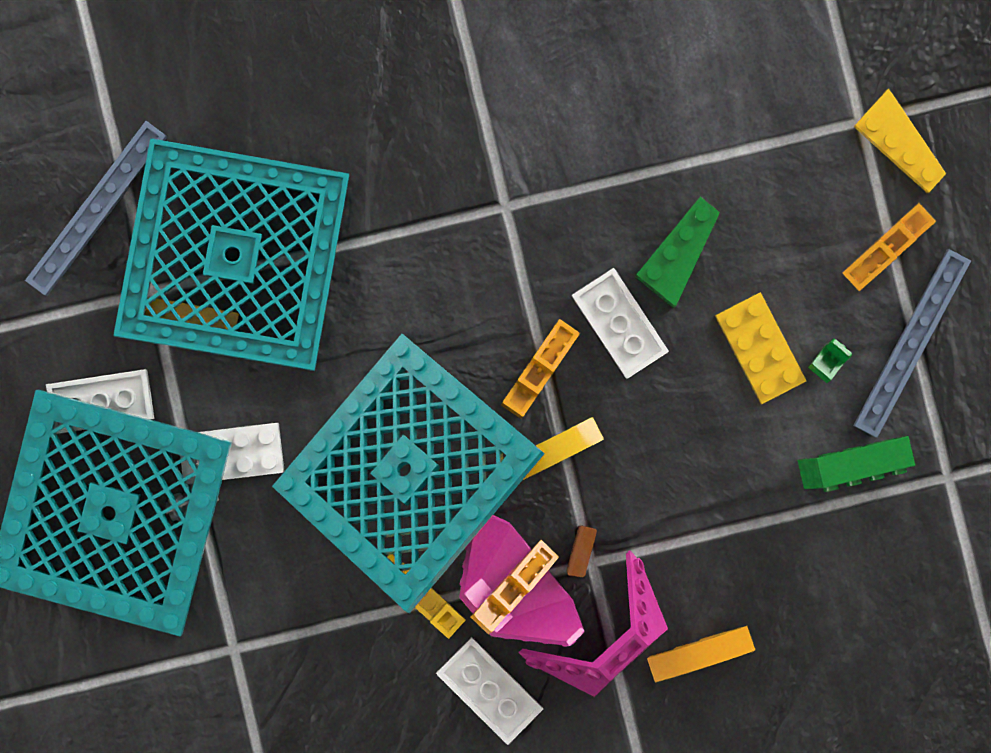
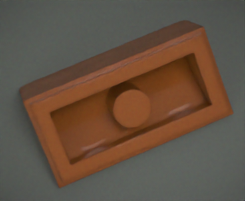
M583 525L578 526L566 570L568 575L585 576L597 533L596 529Z

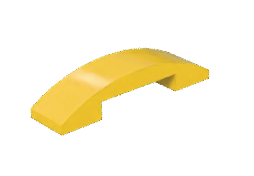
M593 417L536 445L545 454L524 479L604 440Z
M393 554L388 555L387 558L395 564V556ZM432 588L415 606L448 639L465 622V618Z

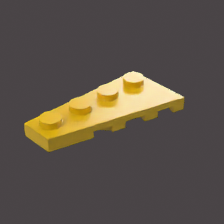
M889 88L854 125V128L926 193H929L946 175Z

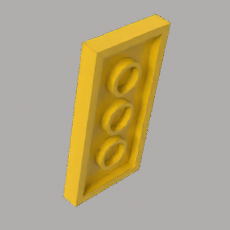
M761 292L715 315L760 404L806 382Z

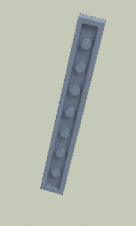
M144 122L27 277L26 282L45 296L49 295L145 168L150 138L165 141L167 138L165 134L149 122Z
M950 249L946 250L853 425L854 427L875 438L878 437L971 260Z

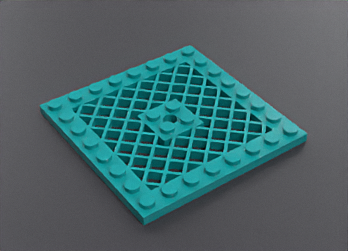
M150 138L113 336L315 371L349 174ZM172 169L179 170L173 175H171ZM188 172L202 174L203 176L193 181ZM184 174L191 184L179 191L172 181ZM212 176L228 180L218 185ZM209 178L215 189L204 196L198 185ZM238 181L253 184L243 190ZM234 183L240 193L229 200L222 190ZM170 184L176 194L166 200ZM262 185L278 189L268 194ZM259 187L265 198L253 204L247 194ZM194 188L201 198L189 206L183 195ZM288 190L303 193L293 199ZM284 192L290 202L279 209L272 198ZM219 193L226 203L214 210L208 200ZM312 194L320 195L319 203ZM308 196L315 206L303 213L297 203ZM244 197L250 208L239 215L232 204ZM180 198L186 209L174 216L168 205ZM269 201L276 212L264 219L258 208ZM205 203L211 213L199 220L193 210ZM294 206L300 216L291 223H288L282 213ZM229 207L236 217L224 225L218 214ZM165 208L171 219L162 224ZM254 211L261 222L249 229L243 218ZM317 211L315 226L313 227L307 217ZM190 213L197 223L184 230L178 220ZM279 216L286 226L274 233L267 223ZM215 217L220 226L212 225L209 234L203 224ZM304 220L310 231L299 238L292 227ZM240 222L246 231L231 229L230 227ZM175 223L182 233L169 240L163 230ZM265 226L271 236L261 243L262 234L254 232ZM200 227L206 238L195 245L188 235ZM289 230L296 241L284 248L278 237ZM161 233L167 243L157 249ZM313 235L309 252L303 241ZM185 237L192 248L180 255L174 244ZM274 240L281 251L270 258L263 247ZM208 243L205 259L198 249ZM297 245H300L306 255L297 262H294L288 252ZM171 247L177 258L165 265L159 254ZM235 248L239 250L240 256L236 261L231 262L226 259L225 254L228 249ZM260 250L267 261L257 267ZM196 252L202 262L190 269L183 259ZM285 255L291 266L280 273L273 262ZM156 257L162 268L152 274ZM308 260L306 276H304L298 266ZM181 262L187 272L178 279H175L169 269ZM270 265L277 275L268 282H265L258 272ZM204 267L203 276L211 278L200 284L194 273ZM295 269L302 280L290 287L283 276ZM166 272L173 282L161 290L154 279ZM256 275L262 286L251 293L244 283L253 284ZM191 276L198 287L185 294L179 284ZM220 279L236 282L225 288ZM280 279L287 290L275 297L269 286ZM216 280L223 291L211 299L204 288ZM152 283L158 292L148 299L150 284ZM304 284L300 301L294 290ZM241 285L247 296L236 303L229 292ZM176 286L183 297L171 304L164 294ZM266 289L273 300L261 307L254 296ZM202 291L208 301L196 309L189 298ZM288 294H291L297 305L286 312L279 301ZM226 295L233 306L221 313L215 302ZM162 297L168 307L156 315L149 304ZM251 299L258 310L246 318L239 307ZM187 301L193 312L181 319L175 308ZM276 303L283 314L271 322L264 311ZM211 305L218 316L206 323L200 312ZM146 307L148 308L152 316L145 315ZM300 308L296 326L289 315ZM237 310L243 320L231 328L224 317ZM172 311L178 321L161 317ZM262 314L268 325L256 332L249 321ZM197 315L203 325L186 322ZM286 318L293 329L281 336L275 325ZM222 320L228 330L211 326ZM247 324L253 334L236 330ZM271 328L278 338L261 335ZM295 333L294 341L286 340Z
M401 334L272 487L403 610L410 613L545 453L405 335ZM409 379V389L400 391V381ZM416 379L426 387L416 388ZM393 386V392H388L389 389ZM433 393L437 397H439L442 400V402L433 403ZM426 394V404L417 405L416 395ZM409 396L410 406L400 407V397ZM393 399V409L384 410L383 400ZM443 408L444 419L434 420L433 410ZM450 408L460 416L450 418ZM426 411L427 421L417 422V412ZM410 413V423L400 425V414ZM393 415V426L384 427V417ZM376 418L377 428L367 429V419ZM461 423V434L451 435V424ZM468 423L477 431L468 432ZM360 425V430L355 431V429ZM444 425V436L434 437V427ZM427 428V438L417 439V429ZM410 430V439L405 435H402L400 438V431ZM393 432V443L384 444V434ZM377 435V445L367 446V436ZM360 437V447L351 448V438ZM478 438V449L468 450V439ZM485 438L495 446L485 448ZM461 440V451L451 452V442ZM444 443V453L434 454V444ZM344 444V449L338 450ZM427 445V454L418 446ZM390 450L384 457V451ZM377 452V462L367 463V453ZM496 453V464L486 465V454ZM360 454V464L351 465V455ZM479 455V466L469 467L468 457ZM344 456V467L335 468V457ZM461 458L462 468L452 470L451 459ZM444 460L445 471H439L441 467L435 461ZM410 464V473L406 476H401L402 467ZM374 469L370 474L373 475L376 478V480L368 481V470ZM360 471V482L351 483V472ZM493 471L486 479V472ZM344 473V484L335 485V474ZM479 473V484L469 485V474ZM327 475V486L318 487V477ZM462 475V486L452 487V476ZM445 477V488L435 489V478ZM427 483H428V490H427V491H422V489H423V488L427 485ZM377 486V497L368 498V487ZM384 486L394 495L384 496ZM360 488V499L351 500V489ZM344 490V501L335 502V491ZM476 491L469 499V492ZM319 493H327V501ZM462 493L463 504L452 505V494ZM445 495V506L435 507V496ZM428 497V508L418 509V498ZM394 501V512L385 513L384 502ZM401 502L407 506L411 504V510L401 511ZM377 503V514L368 515V504ZM352 506H360V517L351 518ZM344 508V517L335 509ZM453 511H459V512L456 514V516L453 518L452 512H453ZM445 513L446 524L436 525L435 514ZM428 515V526L418 527V516ZM411 517V528L402 529L401 518ZM394 519V530L385 531V520ZM377 521V532L368 533V522ZM360 523L361 533L352 524ZM436 531H442L436 538ZM429 532V544L419 545V533ZM411 534L412 546L402 547V535ZM394 536V548L385 549V537ZM377 538V547L374 546L368 539ZM419 551H425L419 558ZM412 552V564L402 565V553ZM395 554V564L385 555Z
M36 390L0 530V588L181 636L186 623L232 441L50 392ZM56 422L63 423L59 427L55 428ZM72 426L87 431L78 436ZM66 427L72 440L62 444L56 433ZM97 433L111 436V438L101 442ZM90 434L97 446L86 451L80 439ZM121 439L136 444L126 449ZM51 440H53L57 448L48 453ZM115 441L121 453L111 458L104 446ZM75 443L82 455L71 460L65 448ZM145 446L160 449V451L150 456ZM139 447L145 459L135 464L128 452ZM99 449L106 461L96 467L89 455ZM60 452L66 464L56 469L50 457ZM169 452L185 457L174 462ZM163 453L169 466L159 471L153 458ZM124 456L130 468L120 473L113 461ZM84 458L90 471L80 475L74 463ZM194 459L200 460L198 466L196 465ZM187 460L194 472L183 477L177 465ZM148 462L154 475L144 480L138 467ZM45 464H47L51 473L42 477ZM108 465L115 477L105 482L98 470ZM69 467L75 479L65 484L59 472ZM172 469L179 481L168 486L162 474ZM132 471L139 483L129 489L123 476ZM93 473L98 483L91 482L88 489L83 479ZM54 476L60 488L50 493L44 481ZM195 476L193 488L191 491L186 480ZM157 478L163 490L153 495L146 483ZM117 480L122 489L107 485ZM78 482L84 495L74 499L68 487ZM181 484L187 497L176 502L171 489ZM142 487L148 499L139 504L141 495L132 491ZM40 488L45 497L36 502ZM63 491L69 504L59 508L53 496ZM166 493L172 506L162 511L156 498ZM86 498L82 512L77 503ZM47 500L54 512L44 517L38 505ZM189 500L185 515L181 507L179 508L178 506ZM151 502L157 514L147 520L140 507ZM106 506L114 508L116 515L113 520L104 517L103 510ZM72 507L78 519L68 524L62 511ZM175 508L181 521L171 526L165 513ZM34 511L39 521L30 526ZM137 513L142 523L132 528ZM57 516L63 528L53 533L47 520ZM159 517L166 530L156 535L150 522ZM80 522L78 531L86 533V535L77 539L71 527ZM41 524L48 536L38 541L32 529ZM183 524L179 539L173 529ZM144 526L151 538L141 544L134 531ZM66 531L72 543L62 548L56 536ZM169 533L175 545L165 550L158 538ZM28 536L33 545L24 550ZM90 537L96 550L86 554L80 542ZM97 537L111 541L102 546ZM131 538L136 547L125 552L121 543L128 544ZM51 540L57 552L47 557L41 544ZM153 541L160 554L150 559L143 547ZM114 544L121 556L110 561L104 549ZM75 546L81 558L71 563L65 551ZM35 548L42 561L32 566L26 553ZM177 548L174 562L172 563L167 553ZM138 550L144 563L135 568L128 555ZM99 553L105 565L95 570L89 557ZM57 555L61 557L66 566L56 572L50 562ZM160 557L164 559L169 568L161 574L157 572L152 563ZM123 559L129 572L119 576L113 564ZM83 561L90 574L80 578L74 566ZM44 564L49 573L35 568ZM147 566L154 578L144 583L137 571ZM108 568L114 580L104 585L98 573ZM68 570L73 579L59 575ZM171 572L168 586L166 587L161 577ZM132 574L138 587L129 592L122 579ZM93 577L97 586L83 581ZM156 581L163 593L152 598L146 586ZM117 583L121 592L107 588ZM141 590L146 599L133 596L132 594ZM164 597L163 604L156 602Z

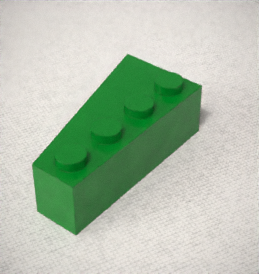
M700 196L636 274L635 278L672 308L676 307L720 212Z
M909 436L870 443L864 447H852L844 449L843 452L818 455L816 458L797 460L804 489L823 488L824 492L839 489L838 484L846 483L847 487L862 484L861 479L869 477L870 481L885 478L884 473L892 472V475L907 473L906 468L915 466Z

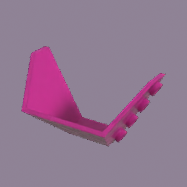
M494 515L465 547L466 557L462 565L464 570L460 580L459 598L472 613L478 609L531 550L510 522ZM548 570L490 635L504 639L571 646L584 633V629L573 599Z
M630 550L626 553L631 628L593 663L522 649L518 653L526 659L525 663L595 697L668 630L645 573L642 560L637 558Z

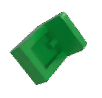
M832 339L821 349L808 368L824 382L828 383L833 379L841 366L852 356V353L844 344L836 339Z

